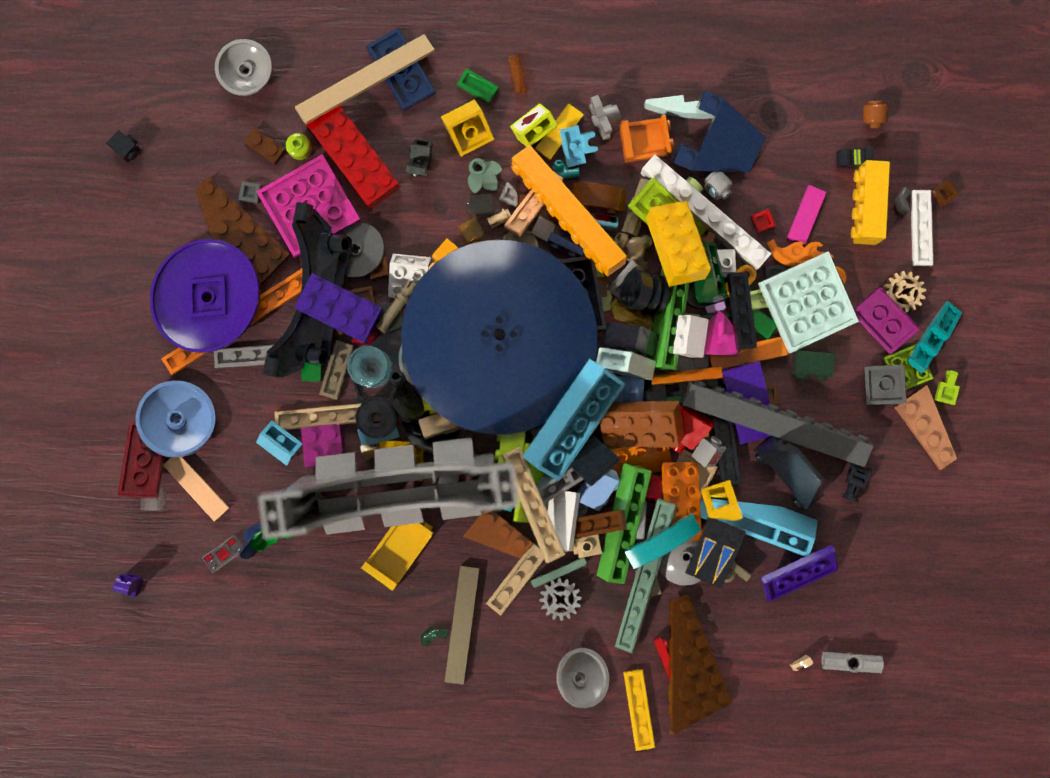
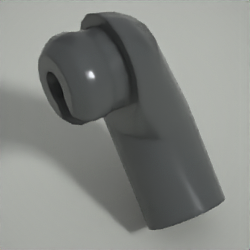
M902 187L894 200L896 210L902 216H907L910 213L906 199L911 191L906 187Z

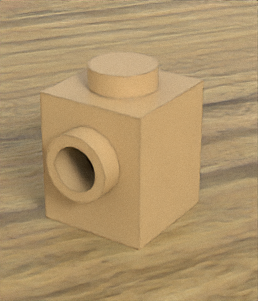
M594 535L575 539L573 544L574 555L578 554L579 558L602 554L599 536Z

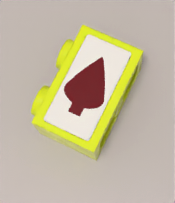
M539 103L510 127L517 139L527 147L535 144L558 125L551 112Z

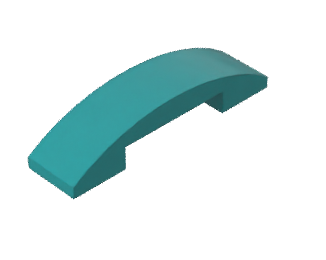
M690 513L676 521L675 525L643 543L639 542L624 552L633 569L679 547L698 534L701 529L694 515Z

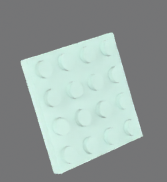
M829 251L758 283L788 353H792L859 322Z

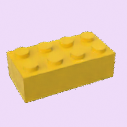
M866 160L854 172L856 189L853 191V200H855V208L852 210L854 226L851 229L853 244L877 245L886 238L890 162Z
M687 200L651 207L646 221L669 287L706 279L711 267Z

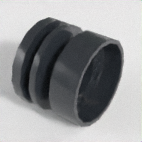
M633 269L623 280L620 292L621 303L626 309L658 315L668 303L670 287L666 277Z

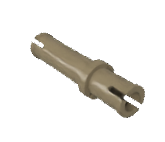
M411 280L407 281L401 292L395 295V300L383 317L375 325L384 334L404 306L408 304L409 298L416 287L414 282Z

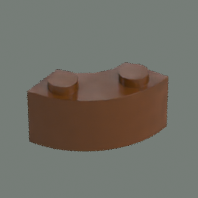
M574 183L573 195L588 212L590 210L605 211L607 215L625 212L627 189L600 183Z

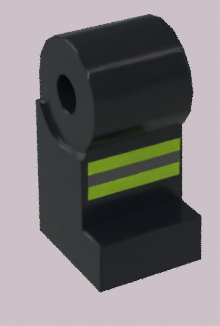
M874 147L836 151L837 168L858 169L866 160L874 161Z

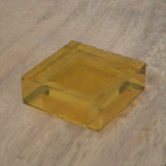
M475 217L459 226L467 243L484 235Z

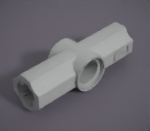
M823 652L821 656L822 669L854 673H882L884 667L883 656L863 655L851 652ZM851 658L856 659V664L853 667L848 665Z

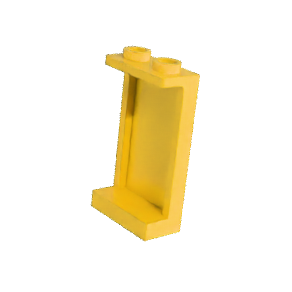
M425 521L422 523L391 526L361 568L393 591L435 533L432 531L433 527Z

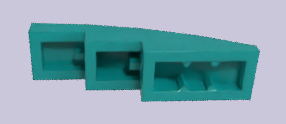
M945 302L921 336L907 362L920 373L925 372L932 358L939 353L944 341L949 339L962 312L950 302Z

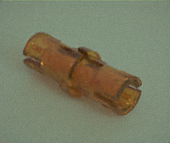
M515 54V58L511 55L508 57L511 69L510 78L513 79L515 94L520 95V92L524 94L527 92L524 82L525 73L521 67L520 55Z

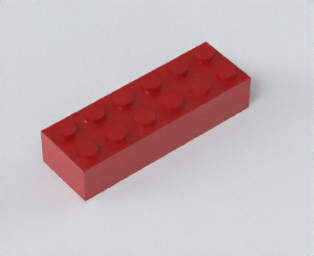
M341 106L306 124L370 210L401 188L398 181Z

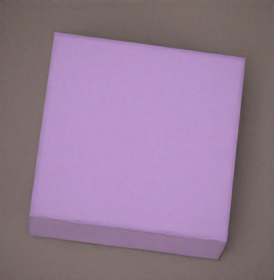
M724 301L706 306L703 309L704 314L710 315L719 311L722 312L726 306Z

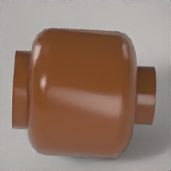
M884 100L868 101V104L864 105L863 122L870 124V128H881V124L888 121V105L883 103Z

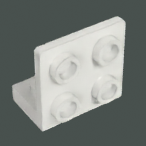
M393 254L389 268L388 297L396 298L395 295L401 292L408 280L417 285L429 270L431 258Z

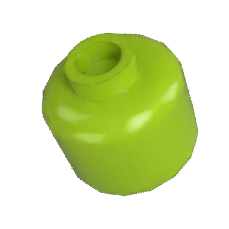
M295 133L288 137L286 149L292 158L304 160L310 156L312 144L306 135Z

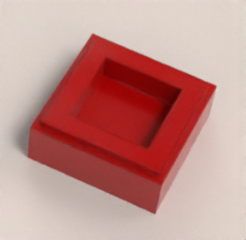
M769 209L750 216L757 234L776 226Z

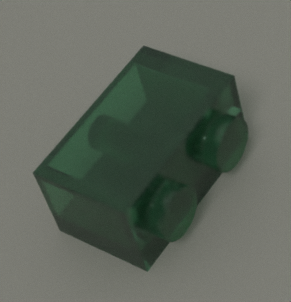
M796 350L793 352L791 375H797V379H808V376L816 377L818 381H827L828 378L834 377L835 353Z

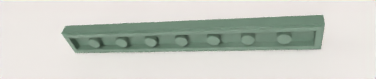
M662 499L657 500L646 541L672 526L677 504ZM663 556L637 568L615 647L632 654L635 653Z

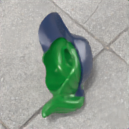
M256 523L244 531L243 539L245 544L238 552V556L243 559H250L258 551L261 552L265 547L275 544L279 537L264 539L262 523ZM293 535L281 536V537H284V538H286V539H290V538L293 537Z

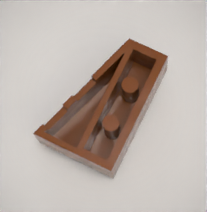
M494 510L483 511L482 515L477 518L463 536L518 558H521L533 544L532 541Z

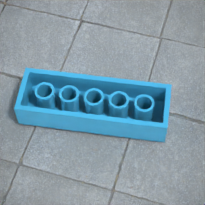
M589 359L545 425L539 431L523 455V458L559 481L619 395L625 383Z

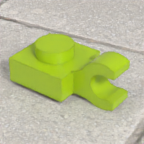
M946 371L945 383L939 382L935 401L950 405L956 404L960 389L959 386L955 385L958 372Z

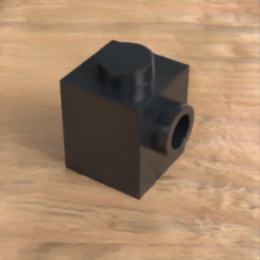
M120 130L106 143L128 163L130 160H134L140 151V148L136 145L138 141L130 134L125 136Z

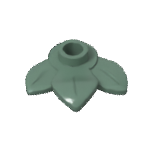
M481 158L473 159L469 164V172L471 174L468 177V185L471 191L476 194L482 187L489 191H496L498 182L495 175L502 172L501 166L495 161L485 162ZM477 165L482 167L480 171L475 170Z

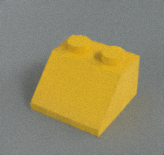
M475 100L441 116L460 156L494 140L484 114Z

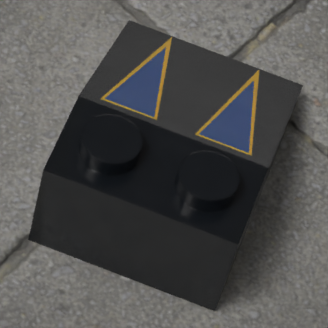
M708 517L704 522L685 574L722 588L746 531Z

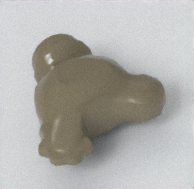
M619 232L614 242L621 250L623 249L627 256L626 260L629 262L631 260L635 261L644 271L648 269V262L643 257L646 249L653 243L652 237L642 235L641 237L628 239L626 233Z

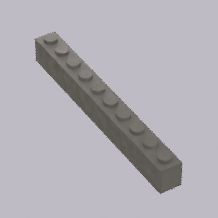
M703 380L688 382L681 400L686 407L865 467L873 449L869 438L864 435H851V432L846 429H834V426L826 422H822V424L816 423V420L811 417H799L797 413L791 410L781 411L776 405L768 404L767 406L761 404V401L751 397L750 400L743 398L742 394L735 391L728 393L723 387L714 385V387L706 385L707 383Z

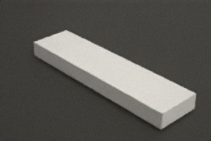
M931 190L911 191L912 266L933 265Z

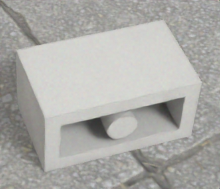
M678 315L673 354L703 358L709 319L693 315Z

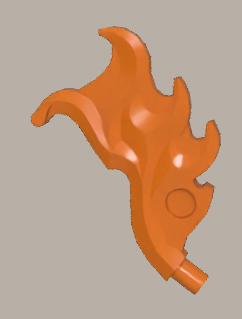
M774 239L767 242L772 256L779 263L790 267L825 253L817 251V247L823 246L819 242H811L805 247L802 246L803 242H794L785 248L778 247ZM835 266L842 283L845 284V271Z

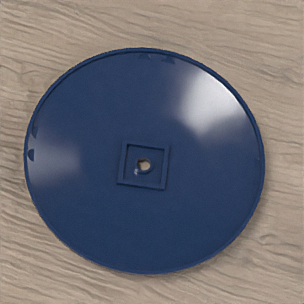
M488 240L473 243L449 253L424 274L413 290L405 309L401 334L402 351L408 374L423 399L438 414L448 421L474 432L494 435L515 434L545 424L588 360H595L597 325L595 314L585 289L571 270L560 260L526 243L510 240ZM496 330H503L505 332L503 340H496L494 338Z

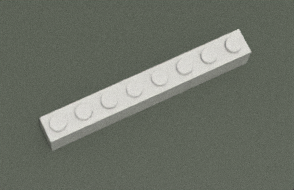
M655 154L642 168L640 174L646 179L650 180L652 177H655L679 202L687 200L692 215L707 228L708 232L711 231L716 234L715 238L725 247L735 249V255L746 265H751L757 270L771 255L768 250Z

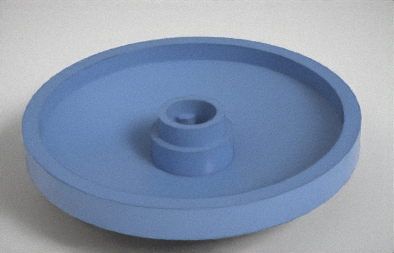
M168 381L153 387L143 396L136 411V426L140 438L152 451L167 457H184L200 450L211 438L215 428V410L210 398L199 387L184 381Z

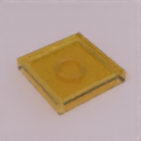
M611 299L610 306L615 319L651 330L653 323L649 313L626 309L623 307L621 300Z

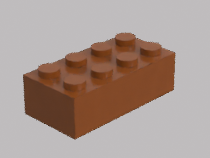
M679 401L613 402L600 421L603 442L607 447H679L685 437Z

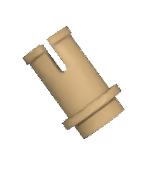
M502 209V212L487 219L493 229L507 222L511 215L508 209Z

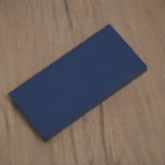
M397 28L370 43L366 48L375 62L407 44V41L400 29ZM418 61L385 80L403 112L436 94L435 89Z

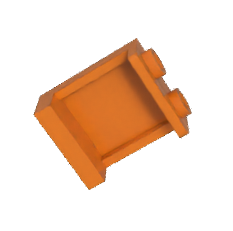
M661 115V118L628 123V120L620 121L619 128L625 163L651 159L654 154L657 157L670 156L671 150L674 149L673 139L669 138L668 131H671L670 120H666V115Z

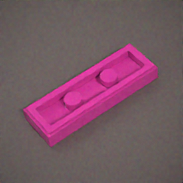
M810 185L807 186L787 239L803 242V245L806 244L825 197V191Z

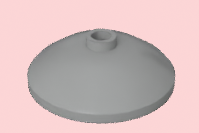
M238 39L225 45L218 53L215 61V74L219 83L228 92L239 96H248L259 92L267 85L272 74V61L266 49L259 43L249 39ZM245 69H249V73L244 74L243 72Z
M698 539L688 540L663 555L659 571L667 580L677 585H692L701 581L685 574ZM685 553L689 554V559L687 561L683 560V555Z
M578 648L571 650L561 659L557 669V685L563 698L572 706L589 708L597 705L605 697L609 687V672L605 661L598 653L591 649Z

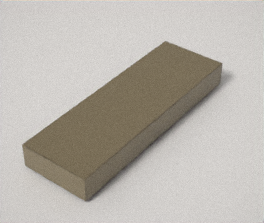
M338 340L335 341L319 395L335 400L339 399L354 345Z

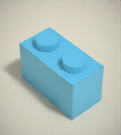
M271 421L264 428L256 442L286 466L297 455L302 446L299 440L274 421Z

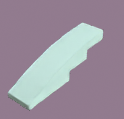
M683 95L647 99L644 103V109L664 115L693 119H710L714 117L697 109L698 101L684 102Z

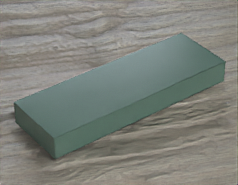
M585 558L576 559L531 579L533 587L536 588L587 564Z

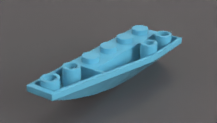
M701 498V518L707 519L709 516L704 499ZM712 499L714 508L729 504L728 500ZM738 502L742 519H717L746 531L745 534L805 557L810 555L813 547L818 521L781 506Z

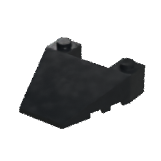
M770 436L753 450L756 453L755 458L760 464L770 465L792 492L793 504L798 509L807 510L825 495V489L823 488L825 480L798 448L789 443L784 445V440Z

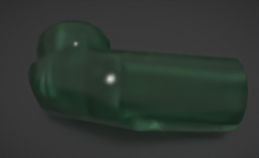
M439 627L428 628L420 637L422 645L429 646L436 637L447 639L448 629Z

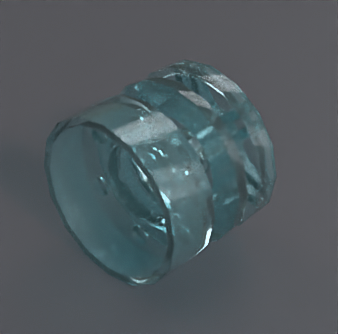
M362 346L350 355L347 363L348 373L357 384L368 388H379L390 380L389 376H391L390 373L393 371V362L384 351L373 346ZM371 364L376 365V366L374 367V369H375L374 372L369 371V370L371 369V367H370Z

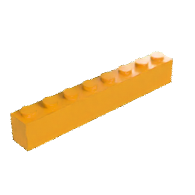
M530 145L512 157L511 168L513 172L523 178L525 186L535 192L537 200L547 206L549 214L559 220L561 228L571 234L573 242L583 248L588 259L592 258L600 273L604 272L608 277L626 264L627 256Z

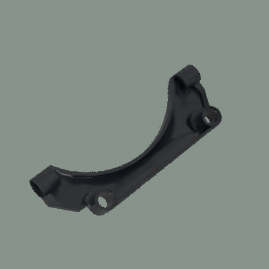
M296 202L292 228L299 244L302 260L301 293L312 273L343 288L352 248V239L347 235L331 233V226L313 209V205ZM296 310L285 333L267 350L262 375L283 378L304 369L305 363L321 366L327 365L330 360L335 329Z

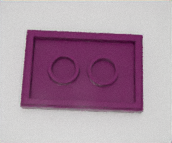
M881 286L854 309L858 321L890 355L920 330V327Z

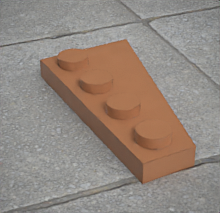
M928 385L923 386L909 396L906 404H898L894 407L939 470H942L957 459Z

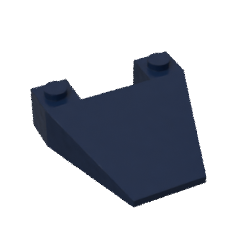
M703 90L696 108L714 117L699 150L680 143L672 161L694 171L749 173L766 137L724 98Z

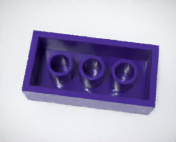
M313 273L294 307L296 310L366 345L384 311L382 307Z

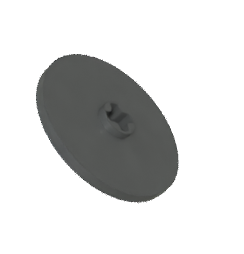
M357 222L336 234L347 235L352 239L346 277H365L378 268L384 257L385 246L382 236L374 227L366 223ZM358 246V253L355 254L353 251H355V247Z

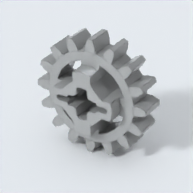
M558 578L556 583L551 580L550 586L544 585L547 590L540 592L544 595V598H540L539 601L544 602L541 608H547V616L552 613V619L555 620L556 616H559L560 620L563 621V616L566 615L570 619L569 613H577L574 608L581 606L577 603V600L582 598L576 595L580 590L573 589L575 586L574 582L569 585L568 579L561 582V578ZM564 586L566 588L557 591L554 587ZM571 592L573 594L572 604L568 601V596ZM548 594H550L553 599V602L550 604V606L547 602ZM555 594L559 596L565 595V603H556L557 598ZM557 608L566 609V611L557 612L555 610H557Z

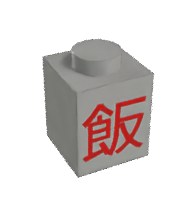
M715 436L704 437L695 449L692 457L705 468L714 467L726 450V447Z

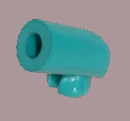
M561 160L554 162V172L563 177V179L580 177L579 168L568 169Z

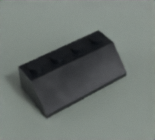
M586 256L560 260L571 270L585 289L595 314L597 333L606 330L595 262L592 258L588 259Z

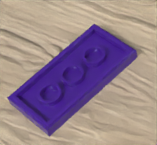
M759 361L722 371L726 392L732 393V391L742 394L743 398L750 400L752 397L760 400L761 404L767 406L770 404ZM735 423L740 444L772 436Z
M830 545L761 577L767 601L771 602L838 571L835 549Z

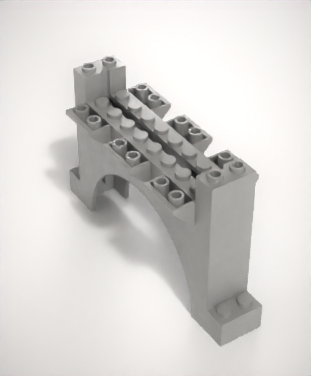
M472 437L433 442L434 462L416 464L414 445L375 449V469L358 471L355 452L316 457L315 475L302 476L284 491L268 492L259 496L264 539L305 534L321 526H324L326 535L365 530L364 516L381 513L384 527L424 522L422 508L440 507L443 520L482 515L481 511L517 507L519 506L514 462L495 464L494 452L475 454L474 456ZM468 473L480 474L477 480L329 499L321 495V492L355 488V492H357L361 487L429 478H433V482H435L437 477ZM315 500L318 501V507L313 504Z

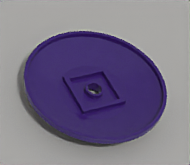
M202 239L187 243L176 249L164 260L153 279L150 292V309L154 323L160 333L170 343L181 349L196 353L221 350L238 340L254 320L260 300L258 275L249 258L229 243L215 239ZM211 293V301L205 302V296Z

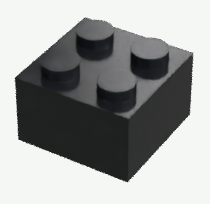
M616 322L607 323L603 340L604 345L609 346L613 350L632 352L646 358L647 356L655 357L660 334L638 325Z

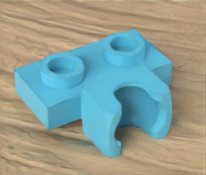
M579 125L559 129L566 167L586 163L584 153L598 151V147L588 145V140L595 137V132L590 131L580 134Z

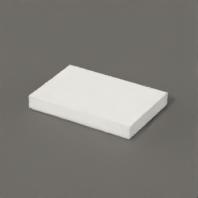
M568 491L562 492L544 505L563 550L573 551L580 493Z

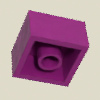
M334 424L301 428L305 467L316 466V457L345 453L343 425Z

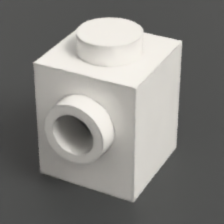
M735 249L717 250L723 277L727 278V274L736 273Z

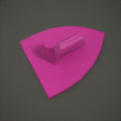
M719 311L708 322L704 354L738 356L733 325Z

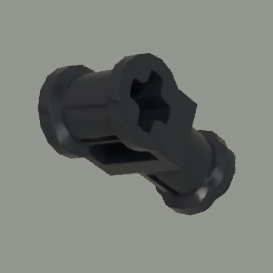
M851 463L845 481L848 483V486L842 497L858 503L860 490L865 488L869 481L872 468H865Z

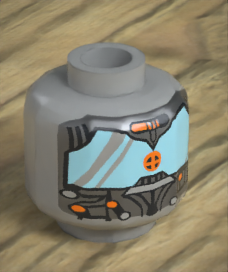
M714 171L704 181V189L715 200L721 198L724 200L732 193L733 183L723 172Z

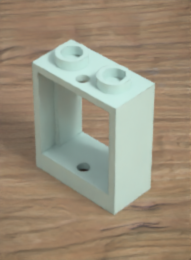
M599 348L596 363L607 371L621 376L652 380L656 361L632 352Z

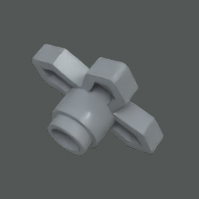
M596 95L591 97L589 109L594 126L598 127L602 141H606L611 137V124L617 123V120L621 119V115L616 104L603 107L599 96Z

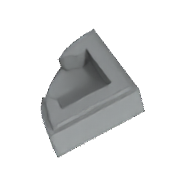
M507 182L499 200L517 208V192Z

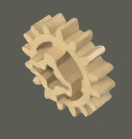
M902 271L900 275L895 273L893 278H888L887 282L889 284H885L883 288L887 289L886 293L907 313L909 309L914 311L916 310L915 306L919 307L922 305L919 300L925 299L922 293L926 289L921 288L924 282L917 281L919 279L918 275L913 278L912 272L906 275L905 271ZM910 289L906 294L898 295L901 291Z

